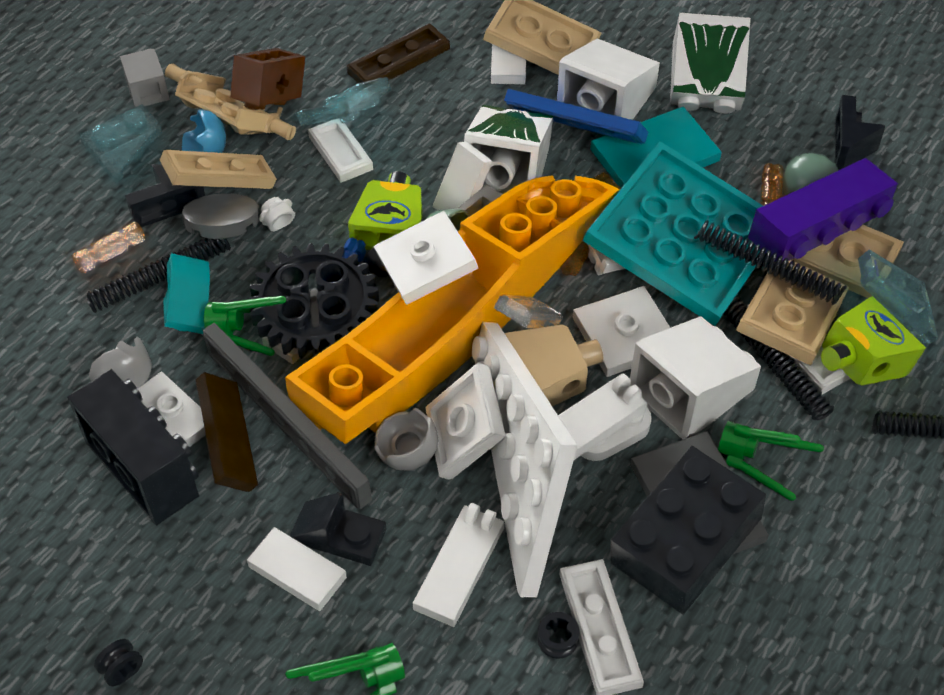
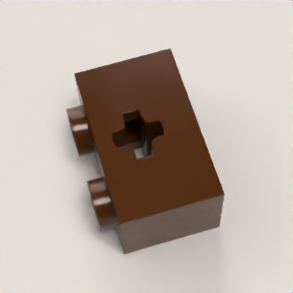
M279 48L234 55L230 98L242 101L246 108L263 110L269 104L285 105L287 100L300 98L306 56Z

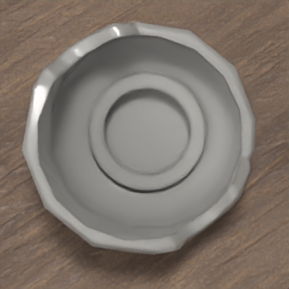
M136 337L134 339L135 346L119 341L115 349L103 353L91 365L89 372L90 381L113 369L123 382L130 379L137 388L145 384L151 372L152 361L142 340Z
M414 408L410 412H398L384 419L375 433L374 449L386 465L395 470L413 471L428 463L437 450L438 435L435 424L431 417L426 416L418 408Z

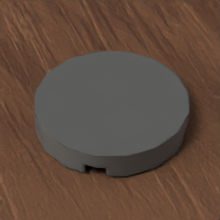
M239 194L203 196L192 200L184 206L182 211L183 225L188 232L193 234L194 230L200 231V236L208 239L235 237L247 232L246 226L251 225L254 228L258 224L259 206L254 199Z

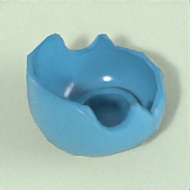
M199 109L196 115L190 117V120L196 123V128L183 134L182 151L223 153L226 145V132L222 120L211 111Z

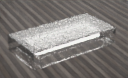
M503 295L499 297L494 306V309L526 328L559 325L563 318L561 313L534 297Z

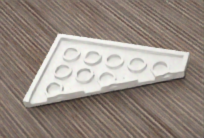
M482 322L480 334L473 340L472 357L475 360V364L481 363L490 368L506 434L505 438L491 448L501 500V513L505 522L517 592L520 597H537L578 445L499 324Z

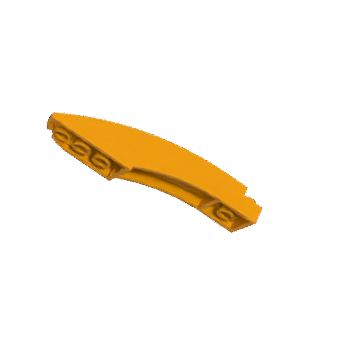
M553 175L531 179L513 187L460 223L458 233L476 259L478 269L408 305L405 304L399 292L395 294L380 309L346 336L285 377L290 400L320 430L324 428L345 445L367 428L376 433L384 419L398 412H405L472 356L473 340L476 336H479L482 322L498 323L502 329L581 244L587 230L620 189L605 182L582 176H575L574 181L567 179L555 181Z

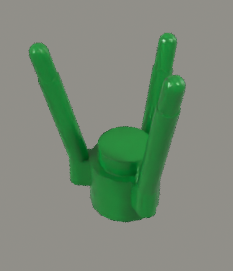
M276 296L232 302H208L204 311V327L207 328L215 323L237 346L273 356L275 354L274 349L235 336L233 333L235 330L240 331L242 329L244 314L250 313L249 308L284 304L286 297Z
M727 421L718 448L721 454L728 456L727 465L740 469L777 494L790 501H794L796 495L743 461L744 458H754L759 442L814 452H823L824 446L801 440L798 435L751 428Z
M390 643L360 654L289 669L286 671L285 676L288 679L308 676L311 682L359 670L367 688L374 685L377 687V690L370 695H392L397 693L394 682L405 678V670L395 645Z

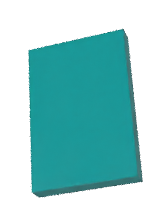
M684 106L640 122L649 132L645 144L642 143L641 145L605 135L592 140L590 148L620 189L659 141L702 168L720 161L722 154L721 150Z

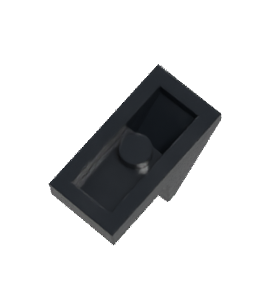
M842 95L835 117V163L838 170L862 160L877 151L885 130V125L862 122V112L856 111V96Z
M152 164L156 185L125 195L136 229L182 214L184 206L192 200L205 196L204 187L173 185L163 166Z
M337 492L306 501L290 533V537L306 547L371 566L387 528L385 521L345 510L343 494Z

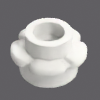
M273 197L266 201L261 207L260 222L263 225H267L271 231H277L289 225L295 217V212L291 208V200H281L279 197Z

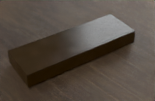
M429 23L348 64L347 73L368 92L449 50L450 41Z
M204 372L196 379L214 482L218 485L250 492L258 486L238 384L237 382Z

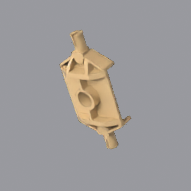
M172 63L167 66L165 76L178 82L175 96L179 97L189 108H202L211 111L224 124L230 125L235 132L241 135L262 134L265 132L276 133L286 140H291L294 137L296 127L280 120L282 107H278L277 113H267L264 111L265 109L255 110L246 108L243 102L230 98L231 91L223 89L226 81L225 78L200 72H191L189 70L186 71Z

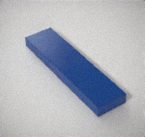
M512 89L507 90L504 99L506 104L513 110L553 116V122L641 145L642 143L645 144L649 133L639 121Z

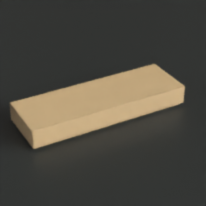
M163 150L160 162L173 185L271 189L277 180L262 155Z

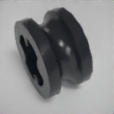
M552 612L546 615L540 621L537 639L541 651L555 659L570 656L576 650L579 641L580 631L578 623L571 615L564 612ZM557 627L564 628L568 641L565 642L561 638L560 643L552 642L549 629L552 628L556 632Z
M120 639L102 650L95 660L94 667L99 674H105V682L109 686L114 687L123 684L139 671L143 663V657L139 652L133 651V645L129 640Z

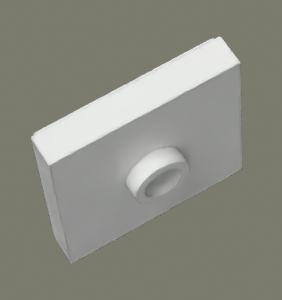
M445 211L374 246L378 257L406 305L479 268L476 259Z
M645 286L573 309V320L586 342L597 339L602 348L603 362L599 363L606 377L632 368L636 342L644 337L670 328Z
M475 364L425 407L427 416L432 418L437 430L438 445L435 458L439 477L453 479L506 437L490 368L487 365Z

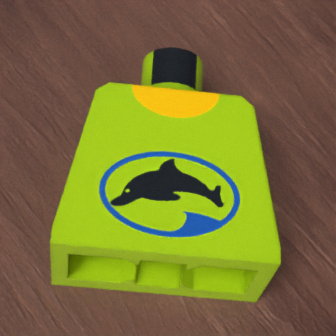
M399 171L392 172L389 175L388 182L375 180L368 182L349 219V238L353 237L357 240H363L366 243V250H371L378 243L422 222L421 188L418 185H411L410 177L406 173Z
M872 296L840 316L834 322L822 343L821 360L828 370L836 371L842 369L856 384L862 386L909 375L926 347Z

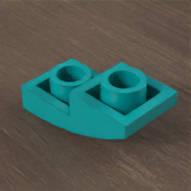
M171 253L167 263L168 290L163 301L164 327L203 334L205 329L204 311L209 302V261Z

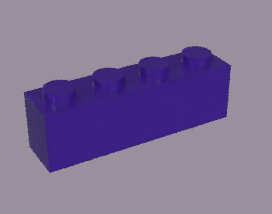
M864 158L756 209L748 239L752 242L754 241L755 245L759 244L760 249L765 247V254L771 249L770 258L773 253L777 252L776 260L782 255V262L785 258H788L789 261L794 258L799 259L807 254L808 251L822 244L827 245L836 237L850 230L855 231L864 223L876 217L881 218L886 215L893 206L894 200L892 198L898 183L867 158Z

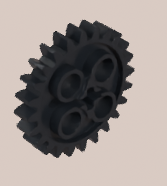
M309 243L307 252L301 253L299 248L293 246V256L287 257L282 252H279L278 264L266 261L267 273L256 272L257 284L250 285L251 298L248 299L276 296L286 297L284 304L249 308L252 324L257 326L259 337H268L271 348L281 343L284 355H287L293 348L298 349L299 359H303L308 350H313L314 356H316L323 349H327L346 336L378 310L379 290L376 287L375 275H369V265L367 263L359 265L356 253L345 258L343 247H340L333 254L330 253L329 244L325 243L321 251H315L314 245ZM312 273L316 274L319 326L316 328L312 327V304L309 275Z

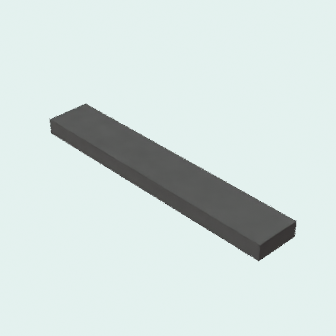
M215 323L203 330V337L210 357L237 382L238 386L357 509H362L370 503L372 496L369 479Z

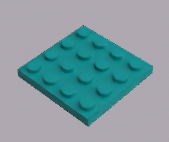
M659 141L587 230L583 241L716 326L756 268V265L751 266L750 262L745 264V259L740 261L739 256L737 258H734L733 254L728 256V251L723 253L722 248L717 250L716 246L711 247V243L706 245L705 240L700 242L699 238L694 239V237L698 234L704 222L708 220L709 223L706 231L711 223L714 222L715 224L711 235L716 226L720 225L717 237L721 230L725 228L726 232L723 239L727 232L731 230L729 241L733 234L737 233L735 243L742 236V245L744 240L748 239L756 209L763 205ZM748 239L749 242H748V244H747V247H748L749 244L752 242V241L749 240V239Z

